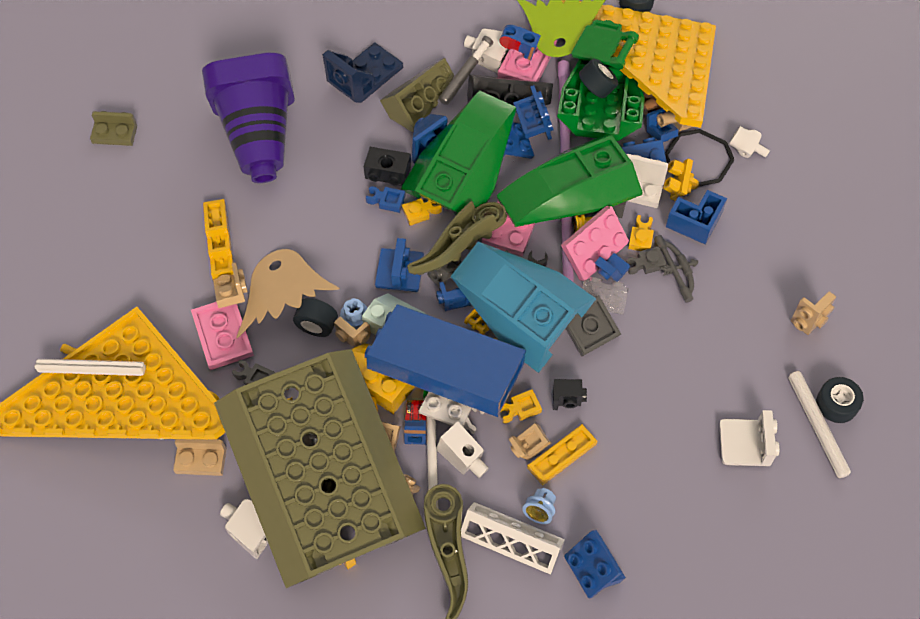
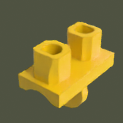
M674 159L668 163L667 171L674 174V178H667L663 189L671 193V200L676 201L679 196L690 194L691 190L698 188L699 181L691 173L693 160L686 159L681 162Z

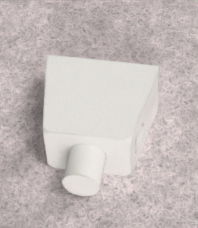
M484 28L481 30L478 38L467 36L464 47L472 49V55L482 43L483 36H488L493 40V45L486 49L478 60V64L498 73L509 51L499 42L503 31Z
M458 421L440 437L436 450L460 473L464 475L470 469L480 478L487 472L489 467L480 459L484 452L483 448Z
M244 499L238 508L230 503L225 504L220 512V516L229 520L225 525L227 533L254 558L258 559L267 546L268 541L253 502Z

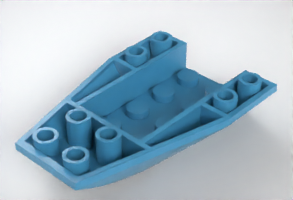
M479 241L451 275L453 281L497 339L526 350L525 363L538 373L553 355L548 350L576 314L583 317L596 300L595 297L560 272Z

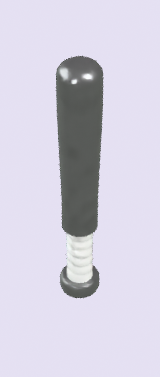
M483 36L480 46L468 58L439 96L441 103L448 105L452 101L469 74L478 64V60L488 47L493 45L494 42L491 38Z

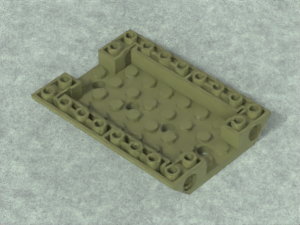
M352 349L328 352L239 387L214 403L286 589L329 571L333 567L426 529ZM289 388H295L298 390L299 396L295 400H287L284 396L285 391ZM313 433L316 435L317 443L314 446H306L303 443V437L306 434ZM331 479L336 483V489L332 493H325L322 490L321 484L324 480ZM345 526H351L355 530L354 538L349 541L342 539L340 536V531Z

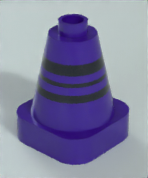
M261 53L218 60L205 65L202 69L206 98L213 113L219 116L242 173L251 175V180L254 183H267L277 178L276 171L284 166L288 106L295 101L286 57L279 53Z

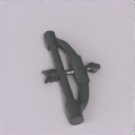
M662 235L656 236L654 240L668 265L660 267L664 271L663 276L673 273L686 303L692 301L694 279L690 266L693 265L695 267L698 264V260L691 259V262H688L685 255L672 243L665 241ZM667 247L677 256L676 259L679 265L675 266ZM677 269H682L684 275L687 276L689 287L685 286Z

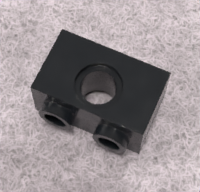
M370 146L363 166L365 179L373 182L380 181L403 186L412 166L411 153Z

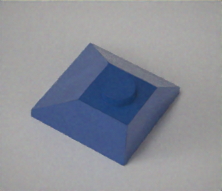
M429 114L427 117L420 118L416 122L412 144V162L414 164L423 150L447 126L448 118L446 116Z

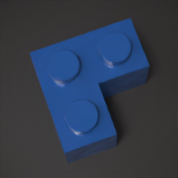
M709 190L706 191L699 205L678 197L669 213L666 228L706 245L723 213L727 198Z

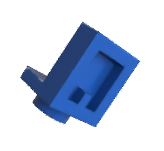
M439 282V291H436L438 303L443 304L445 312L471 306V303L459 288L446 292L444 282Z

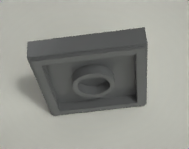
M599 295L595 297L596 300L583 317L576 314L565 328L581 357L622 335Z

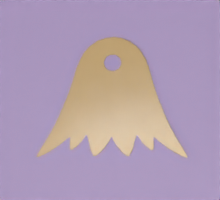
M276 250L266 255L253 271L247 308L236 339L248 329L256 318L258 324H260L267 311H269L274 319H277L283 311L285 304L294 308H300L302 294L315 297L314 290H338L340 288L317 274L294 250ZM274 261H280L281 266L277 270H270L269 267Z

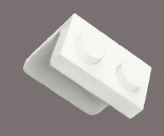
M763 410L758 420L722 419L720 421L719 429L723 464L771 466L775 457L779 456V442H775L777 420L773 419V412L771 410Z

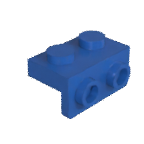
M655 137L644 139L642 144L636 145L635 141L623 143L622 149L626 154L639 155L644 158L667 163L662 140L656 141Z

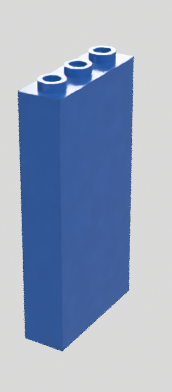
M397 304L393 312L387 314L383 328L378 329L374 343L367 347L365 358H367V369L498 417L524 366L526 350Z

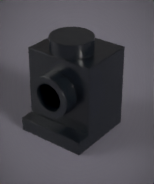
M554 379L553 410H558V406L575 408L581 406L582 402H587V388H582V379Z

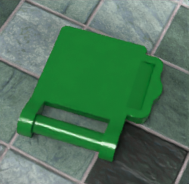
M594 20L591 25L585 27L571 55L574 58L588 61L595 58L603 64L621 70L625 66V59L633 44L637 43L639 35L634 31L622 32V25L616 24L611 20ZM621 40L626 41L619 55L617 57H613Z

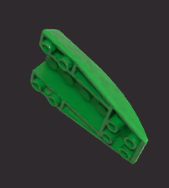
M579 59L562 87L557 117L576 136L599 138L612 135L616 141H619L641 128L645 98L643 91L638 87V82L633 78L629 79L619 69L606 65L616 76L618 86L606 98H599L581 81L579 72L589 61Z
M479 90L423 150L401 190L418 199L422 196L453 211L455 216L471 201L475 208L488 203L496 187L517 108Z
M609 135L599 137L560 153L511 183L497 194V199L505 207L506 213L514 226L518 227L598 212L606 206L613 207L641 196L643 192L632 161L615 138Z

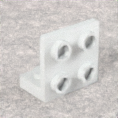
M626 154L634 165L643 192L641 196L628 200V202L658 208L668 163L644 158L639 155Z

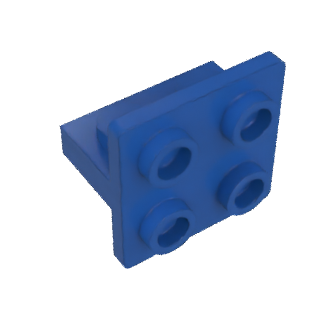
M534 85L530 86L533 96L513 102L517 108L516 111L526 139L546 132L547 138L550 140L552 139L550 132L554 131L547 107H545L541 91L536 92Z
M397 238L395 249L382 248L375 287L418 292L421 275L409 273L407 266L409 263L424 257V252L410 251V248H407L406 239Z
M597 530L590 531L564 555L588 598L594 597L602 589L618 584L626 578Z

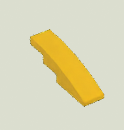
M225 200L203 202L205 233L207 236L212 279H217L222 275H234L232 268L233 254Z

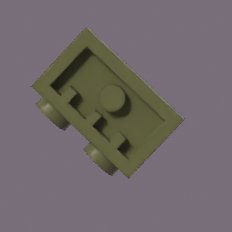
M106 111L92 112L94 120L90 136L92 144L133 146L137 130L133 114Z

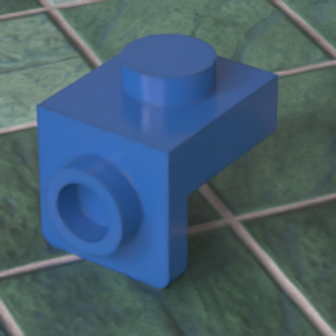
M662 108L647 114V132L655 137V139L666 142L678 136V128L672 124L664 127L658 125L657 115L666 113Z
M615 253L607 261L599 257L595 262L599 268L598 273L606 280L611 278L616 283L619 282L630 268V265Z

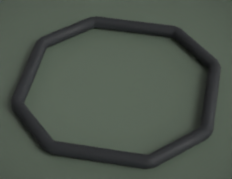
M701 129L678 133V136L674 138L665 152L667 163L670 162L669 153L681 136L700 133L723 144L730 160L718 179L699 182L698 186L721 182L734 162V157L728 143Z

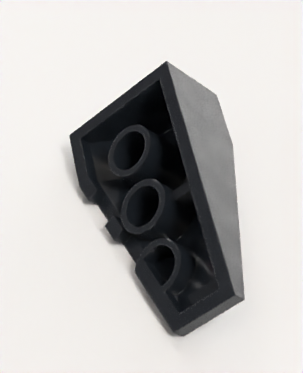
M469 74L467 100L469 102L480 90L515 106L513 102L533 96L530 86L534 85L536 92L541 91L544 104L549 105L552 99L553 83Z

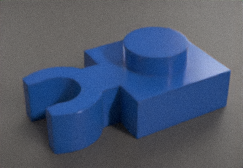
M371 186L369 187V194H374L375 196H366V203L371 205L379 203V209L400 213L406 193L403 190L385 187L384 191H380L377 187Z

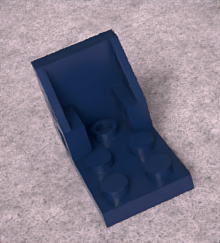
M375 42L353 60L346 54L327 50L322 54L327 82L356 103H362L403 69L402 61Z

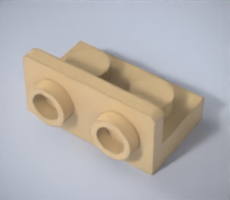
M236 262L232 263L234 275H222L217 279H213L218 308L245 302L244 293L248 292L243 269L238 270Z
M219 438L217 440L175 439L177 447L173 469L175 474L223 476L227 449L222 440Z

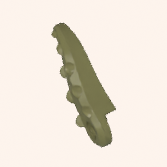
M469 202L449 223L430 252L421 259L408 264L407 269L409 273L422 275L439 270L451 261H459L461 253L465 249L472 250L476 245V241L480 238L490 239L492 231L505 223L507 219L505 207L496 202H488L475 208L473 202Z
M439 484L428 490L424 497V515L430 544L450 594V606L445 619H457L462 611L468 591V573L461 540L463 500L456 488L447 484ZM441 498H446L450 502V507L446 511H441L436 507V502Z

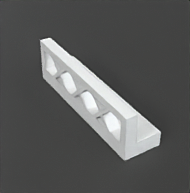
M475 502L467 510L461 528L462 538L550 575L565 539ZM470 521L479 524L483 533L475 535L468 532L467 529ZM494 532L502 534L505 542L502 544L494 543L490 534ZM520 541L526 545L529 552L520 554L516 552L513 544ZM543 551L551 554L552 557L549 565L539 562L536 553Z

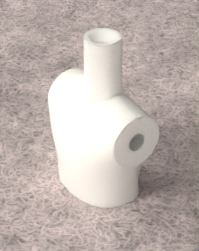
M741 126L737 129L729 143L745 158H749L754 151L766 158L770 150L759 144L762 136L760 132L748 130Z

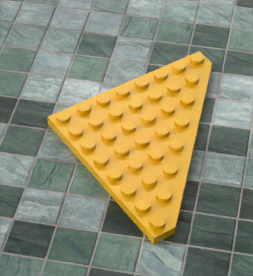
M602 5L594 20H611L616 24L622 25V32L634 31L639 35L637 43L633 44L625 59L624 68L620 71L629 79H635L638 82V87L647 95H653L656 98V103L666 112H672L679 124L701 128L716 25L707 22H695L689 19L673 18L668 15H656L651 12L634 11L630 8L623 9L612 5ZM621 40L613 57H617L619 55L626 41Z
M138 307L132 309L63 359L144 362V365H146L144 375L42 373L0 403V436L217 440L225 433L214 404L217 400Z

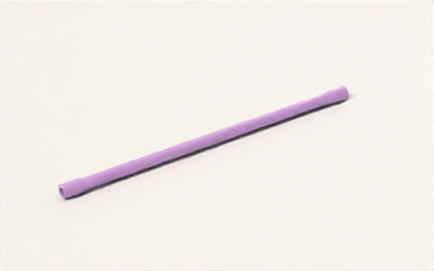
M566 60L558 62L559 102L562 87L570 76V63ZM560 120V153L571 149L570 129ZM572 216L561 218L562 243L573 235ZM562 248V274L574 282L573 267Z

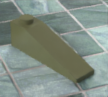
M443 58L390 92L380 102L390 119L414 132L416 122L420 118L427 117L432 109L436 108L439 96L451 82L454 74L446 59Z

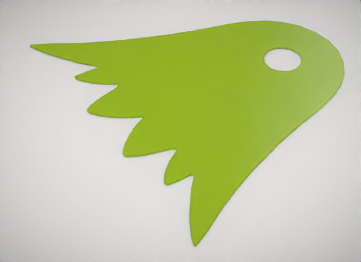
M526 0L517 1L523 8L532 31L541 35L537 44L538 49L550 57H563L571 54L585 27L592 24L596 14L606 0H583L581 3H579V0H566L564 4L561 0H550L547 6L541 0H537L536 6ZM563 38L566 43L562 47H556L554 41Z

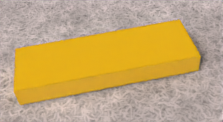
M581 424L528 464L527 469L543 486L597 445L598 441Z

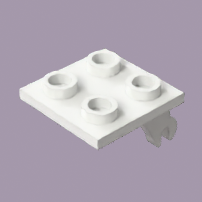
M428 392L419 409V414L451 426L458 421L466 431L469 429L471 434H474L476 431V427L471 424L468 415L471 409L474 412L477 409Z

